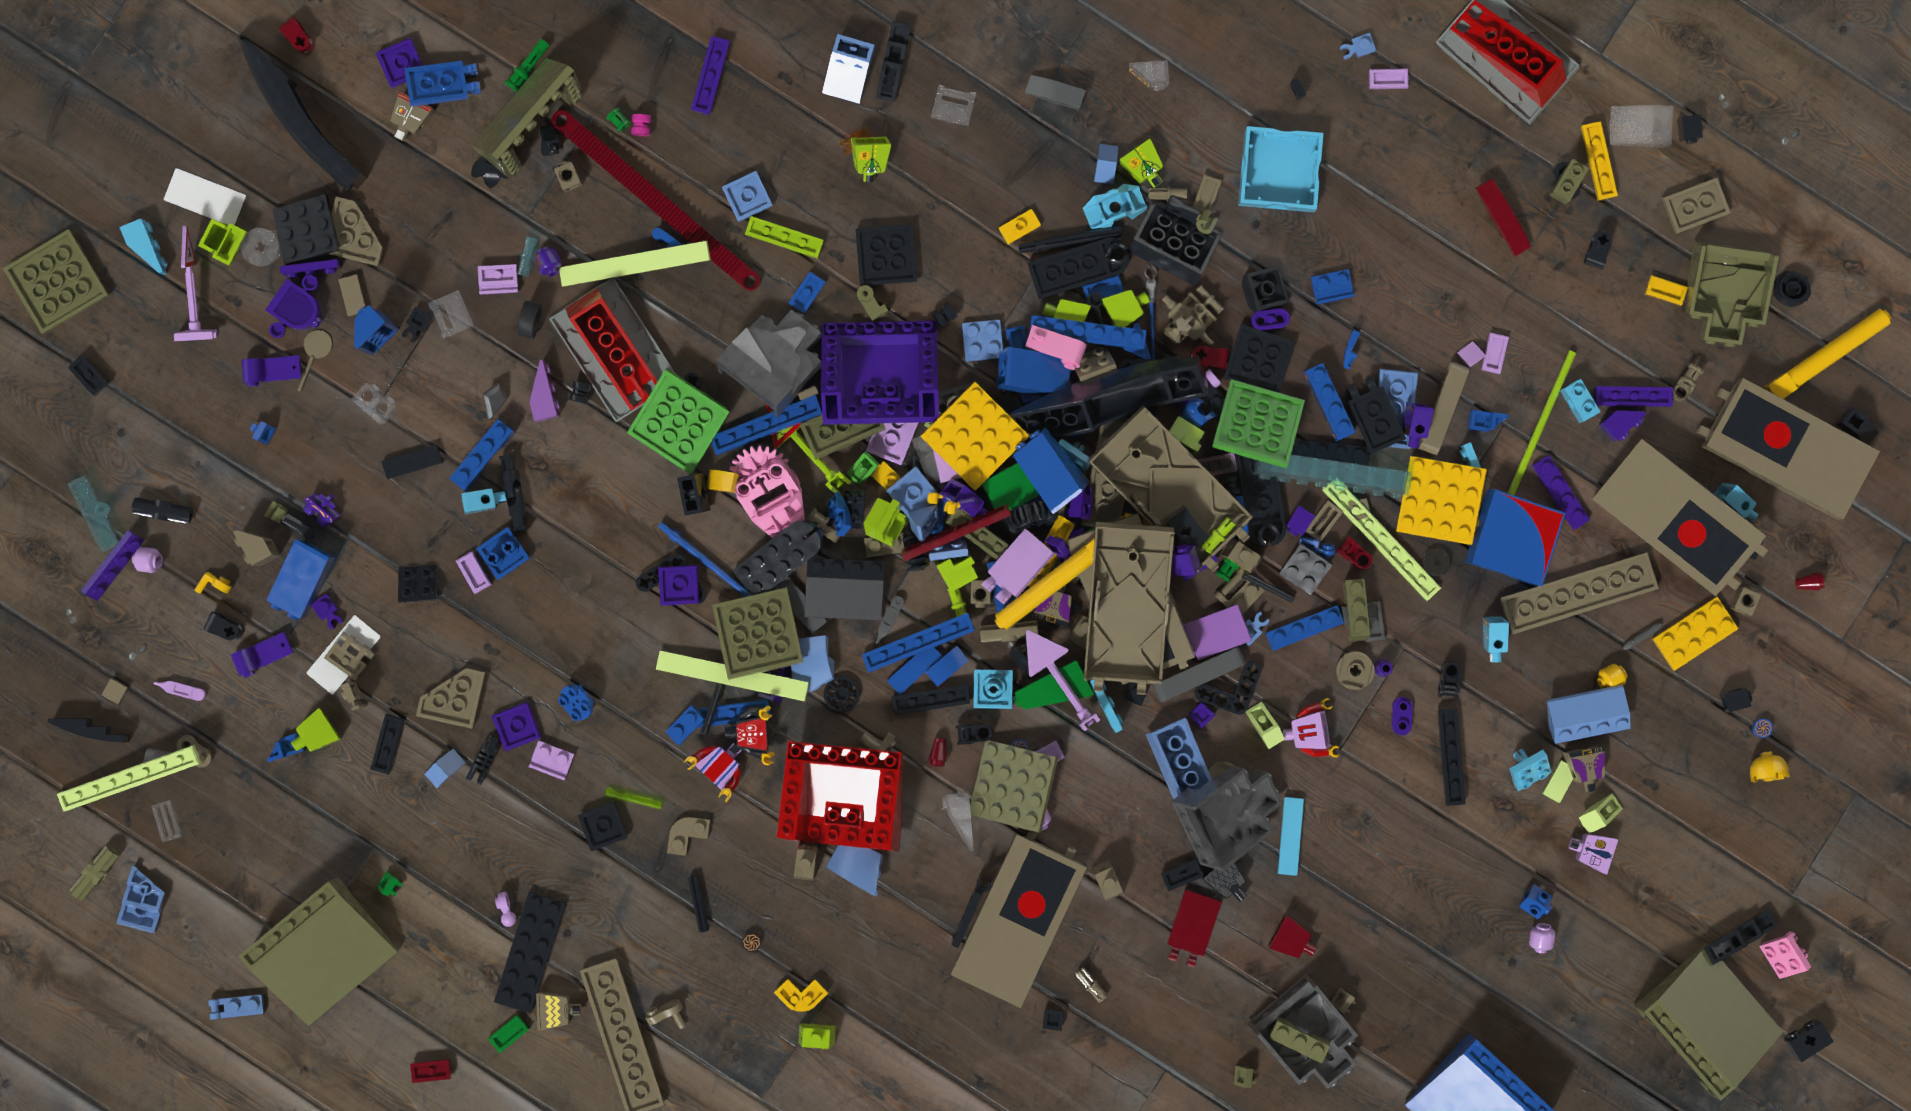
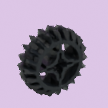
M1033 501L1010 510L1011 516L1006 517V523L1009 531L1014 534H1021L1024 529H1027L1030 533L1037 532L1053 525L1058 519V512L1053 514L1044 501Z

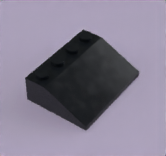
M1154 199L1127 252L1196 286L1217 246L1222 232L1213 228L1211 233L1204 234L1198 230L1196 226L1197 220L1193 223L1179 215L1170 213L1166 210V203Z
M810 558L807 561L804 617L881 621L885 562Z

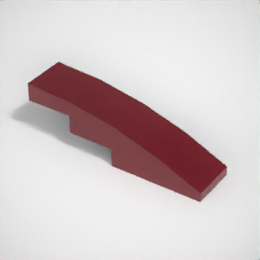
M1490 178L1477 186L1475 189L1490 219L1494 221L1512 255L1516 257L1529 249L1531 245L1521 225L1494 180Z

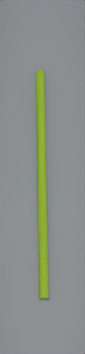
M1569 350L1509 487L1507 493L1514 496L1574 360L1576 353Z

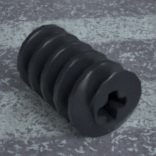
M914 532L903 533L908 535L903 538V542L908 543L903 548L920 542ZM921 554L906 561L905 564L911 566L906 569V572L925 570L926 567L930 566L929 563L924 562L929 556Z

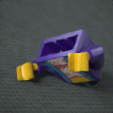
M953 479L948 482L941 493L930 492L928 494L927 502L930 504H938V498H941L942 501L948 500L944 511L948 514H955L956 508L963 510L971 517H978L987 512L982 507L984 501L965 485Z

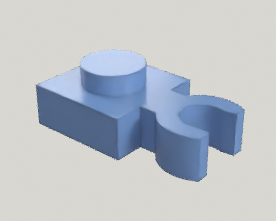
M1370 33L1353 38L1351 40L1352 45L1343 44L1340 47V50L1347 49L1349 51L1348 55L1343 56V60L1351 58L1354 53H1356L1357 58L1376 52Z
M1261 612L1255 615L1253 622L1249 619L1245 622L1252 641L1246 642L1248 646L1262 634L1259 628L1269 623V619H1266L1264 622L1259 621Z

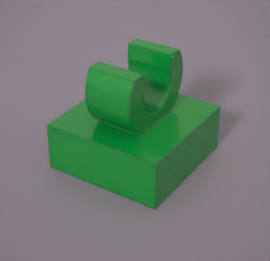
M386 871L377 888L386 896H389L390 893L396 896L397 892L393 890L394 886L402 887L403 885L393 873Z

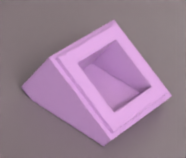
M1473 341L1457 352L1469 368L1486 356Z

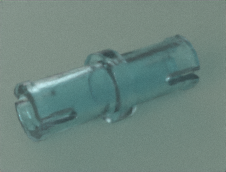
M526 237L523 252L519 256L521 260L517 275L529 277L532 261H534L535 257L534 252L537 239Z

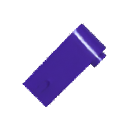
M300 355L241 360L243 383L247 384V387H257L262 382L302 378Z
M282 632L252 647L237 651L230 656L239 676L248 678L255 675V670L294 652L285 632Z

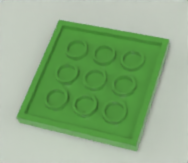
M665 369L627 433L687 473L693 474L731 410L669 369Z
M1231 379L1212 447L1287 468L1305 400Z

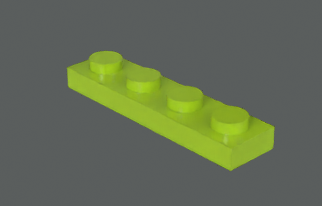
M752 216L745 232L747 236L816 259L819 257L824 242L822 239Z

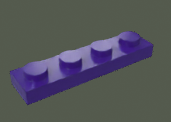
M711 36L691 107L692 111L710 116L730 41Z
M1595 386L1594 402L1597 406L1673 407V387Z
M1549 455L1532 465L1559 510L1566 513L1564 518L1572 530L1577 529L1590 520Z
M128 530L82 588L81 592L98 601L145 540Z

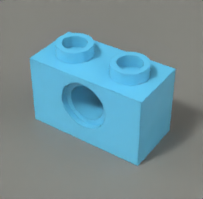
M1581 379L1560 390L1579 423L1600 413L1599 408Z

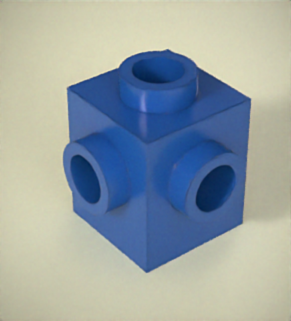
M1533 884L1523 894L1519 907L1539 919L1543 914L1547 915L1551 910L1552 905L1550 903L1553 896Z

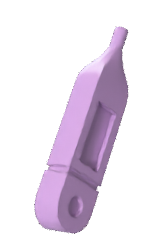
M154 681L155 685L160 686L170 694L197 701L206 698V691L201 688L175 681Z

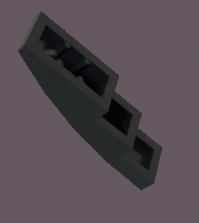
M892 21L876 94L878 99L895 102L912 24Z
M48 718V723L86 738L109 742H130V734H111V726H92V718Z
M1769 909L1722 935L1703 947L1714 965L1747 947L1748 944L1779 926Z

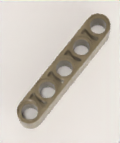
M1453 361L1450 362L1433 406L1434 410L1428 438H1421L1418 449L1434 455L1438 454L1467 379L1469 367Z

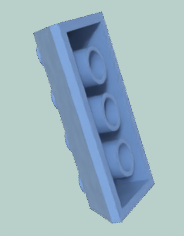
M1623 685L1547 700L1548 727L1555 744L1631 729L1630 712Z
M1186 718L1145 734L1173 799L1188 788L1193 790L1200 789L1212 780Z

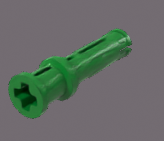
M539 39V42L522 64L513 69V74L508 80L504 81V84L514 92H517L524 80L529 78L528 73L550 45L544 40Z

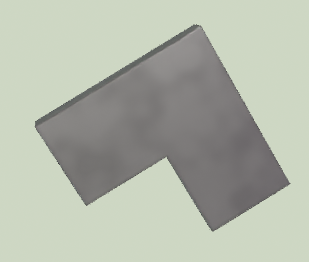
M1380 601L1367 603L1370 637L1365 641L1385 640ZM1347 606L1341 607L1344 626H1347Z

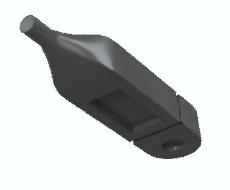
M896 596L893 598L879 625L876 644H879L880 640L890 632L904 605L902 597Z

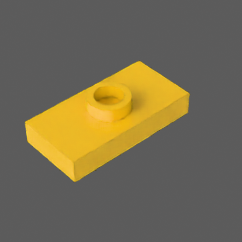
M1030 209L998 229L1009 245L1039 228L1041 224L1033 210Z
M884 461L871 474L886 490L901 478Z

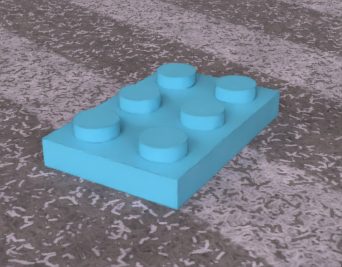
M1090 679L1088 681L1094 691L1095 680ZM1103 683V692L1094 691L1113 731L1117 733L1123 730L1121 725L1124 723L1120 715L1114 713L1112 708L1115 705L1110 696L1106 697L1104 691L1107 689Z

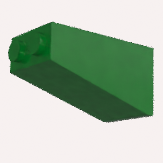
M1076 660L1058 668L1078 699L1094 695L1088 682L1084 681V674ZM1051 672L1014 691L1016 696L1012 697L1017 707H1022L1023 710L1070 701Z

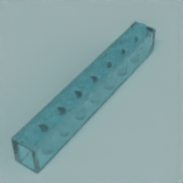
M1297 455L1290 456L1287 468L1256 460L1254 474L1259 475L1260 479L1270 480V477H1276L1280 482H1289L1290 479L1296 480V484L1308 485V482L1316 483L1315 487L1327 488V485L1335 486V490L1346 491V488H1351L1355 493L1372 491V495L1383 496L1386 493L1391 494V498L1402 499V496L1409 494L1411 472Z

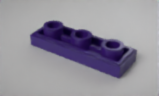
M335 259L280 266V273L287 276V279L298 278V274L305 273L306 276L318 275L317 272L325 271V274L337 273L336 270L342 267L341 261Z

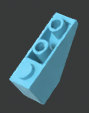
M138 219L121 226L120 230L127 246L158 273L166 275L167 271L165 268H168L165 259L161 258L158 252L160 246L157 240H154L152 237L153 229L151 224L143 219Z

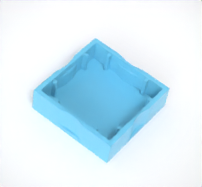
M1247 126L1244 132L1238 206L1315 212L1318 202V170L1322 156L1323 133L1307 131L1285 132L1273 128Z

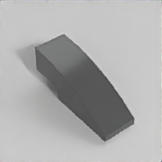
M1034 75L1030 76L1025 90L1027 95L1077 111L1080 109L1086 90Z

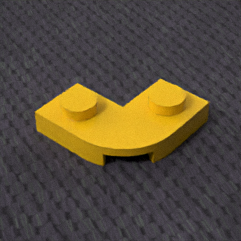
M789 979L774 991L788 1008L799 1012L813 1009L829 993L816 979L802 992Z

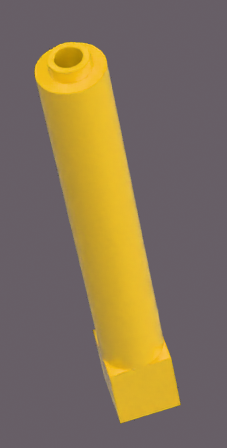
M1876 310L1763 388L1784 399L1802 384L1891 324L1890 314L1886 310Z
M1094 538L995 614L996 619L994 621L1000 629H1009L1091 566L1093 563Z

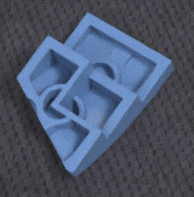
M826 635L799 639L804 663L791 666L792 677L795 680L809 682L807 694L812 690L816 691L821 685L827 684L834 679V660L828 656V637Z
M838 845L826 868L877 897L878 891L876 888L878 878L881 875L880 867L883 855L874 849Z
M135 866L131 868L127 887L121 902L122 907L116 923L155 934L165 893Z

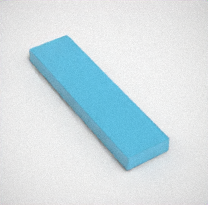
M1284 797L1278 874L1297 876L1304 803L1302 798Z

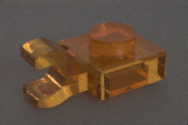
M865 126L851 133V137L840 140L839 143L841 147L848 145L846 149H843L845 155H849L852 153L851 138L873 136L869 128Z

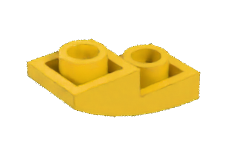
M710 470L706 487L710 490L735 493L739 474Z

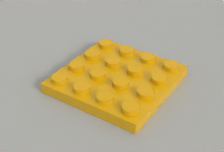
M974 381L920 437L976 490L1016 450L1015 447L1022 441H1025L1029 435Z
M1410 456L1396 532L1473 545L1487 469Z

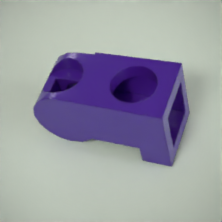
M1089 485L1085 487L1083 492L1071 500L1070 509L1065 510V517L1071 519H1091L1092 488Z

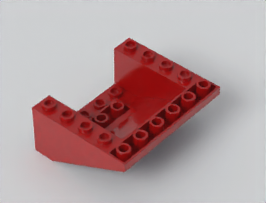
M788 741L776 838L899 852L902 826L903 753Z

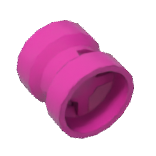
M633 114L632 122L634 124L631 128V135L650 136L649 123L651 122V116Z

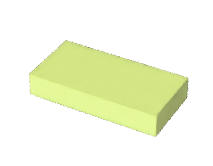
M1562 760L1559 761L1541 793L1558 803L1561 802L1573 780L1567 763Z

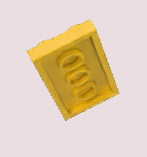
M1714 597L1653 637L1652 640L1671 669L1675 671L1738 630V627L1719 598Z

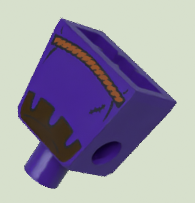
M1406 402L1403 432L1409 436L1408 447L1419 448L1421 438H1428L1433 408L1425 404Z

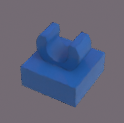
M263 421L259 425L252 423L250 430L255 432L252 438L268 445L277 429Z

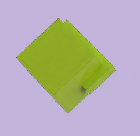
M211 219L198 246L213 253V258L231 266L248 232L231 223L226 226Z
M1179 416L1169 429V432L1195 456L1201 447L1198 443L1205 432Z
M877 498L864 521L866 535L893 547L907 523L906 515L899 513L901 510L900 502L893 499L889 503Z
M969 552L968 556L933 560L951 592L978 578L972 567L974 561Z

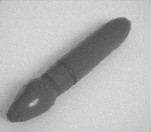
M1655 623L1633 639L1628 640L1624 644L1623 650L1635 647L1636 644L1661 629L1663 623Z

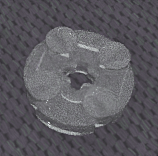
M264 228L252 229L248 232L241 246V253L244 259L252 265L258 267L269 266L280 256L279 239L273 232ZM260 242L262 245H265L263 252L256 251V247L259 246L258 243Z

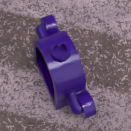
M312 275L305 276L302 280L303 289L291 280L286 279L265 309V311L280 320V323L275 322L269 327L271 336L275 338L284 337L287 326L304 331L313 327L317 328L321 324V306L318 300L310 294L311 291L316 290L319 286V281L316 277Z

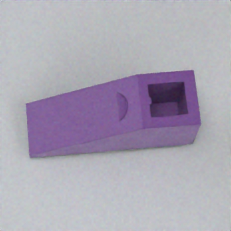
M544 360L539 361L530 399L535 422L559 417L558 412H561L559 401H555L554 393H556L554 382H550L549 379L551 369L549 363L546 364Z

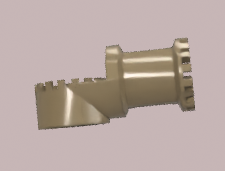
M1688 364V370L1673 387L1674 400L1683 401L1690 396L1696 386L1697 379L1704 373L1703 369L1699 366L1696 367L1695 364ZM1678 387H1682L1686 391L1683 398L1676 395Z
M814 507L806 520L819 523L816 527L819 529L822 527L823 535L836 543L840 536L836 535V530L831 529L827 525L830 520L829 516H823Z

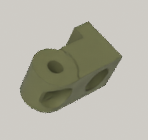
M863 285L858 288L857 297L872 322L889 313L885 304L879 306L870 286Z

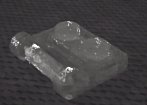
M939 85L931 118L968 127L976 93L970 92L969 94ZM944 95L966 100L968 104L966 106L941 99Z
M459 290L428 303L429 309H432L442 332L440 333L442 339H447L474 327ZM442 304H444L453 328L448 329L439 308Z

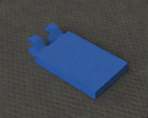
M462 61L404 68L411 107L468 99V94H481L479 82H465V76H478L476 64L463 66Z

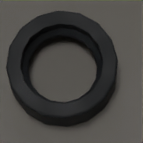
M524 302L518 322L519 336L535 338L541 319V303Z

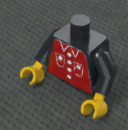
M750 706L736 717L735 727H725V738H736L737 748H741L745 753L762 760L764 765H770L774 762L770 761L769 757L775 756L773 752L766 753L769 748L767 719L773 716L768 714L767 711L771 707Z

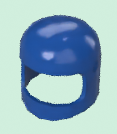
M1194 398L1183 406L1181 417L1200 429L1217 415L1213 411L1208 415L1205 414L1201 409L1204 401Z

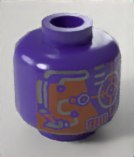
M544 247L536 252L534 262L540 274L552 277L559 273L558 270L562 267V261L555 249Z

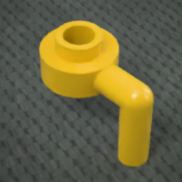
M206 572L194 591L201 594L207 583L211 582L214 587L228 594L232 586L229 585L231 581L225 577L220 576V578H217L210 572Z

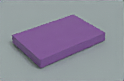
M1239 604L1184 624L1197 660L1252 641Z

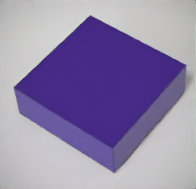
M1202 701L1188 714L1200 728H1203L1215 716Z

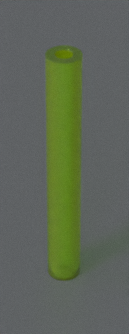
M606 789L605 792L607 797L659 810L662 808V802L611 789Z

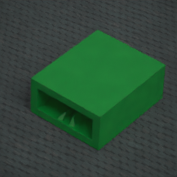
M1018 463L981 484L995 509L1008 504L1010 510H1013L1015 507H1019L1039 496V493Z

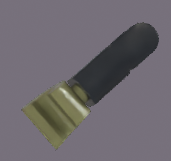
M1170 197L1166 205L1168 212L1179 215L1193 223L1197 220L1196 226L1204 234L1212 232L1218 221V218H1209L1212 211L1204 210L1200 214V209L1183 202L1177 197Z
M276 501L271 503L264 515L265 517L283 524L306 539L315 537V529L289 513L286 515L288 511Z

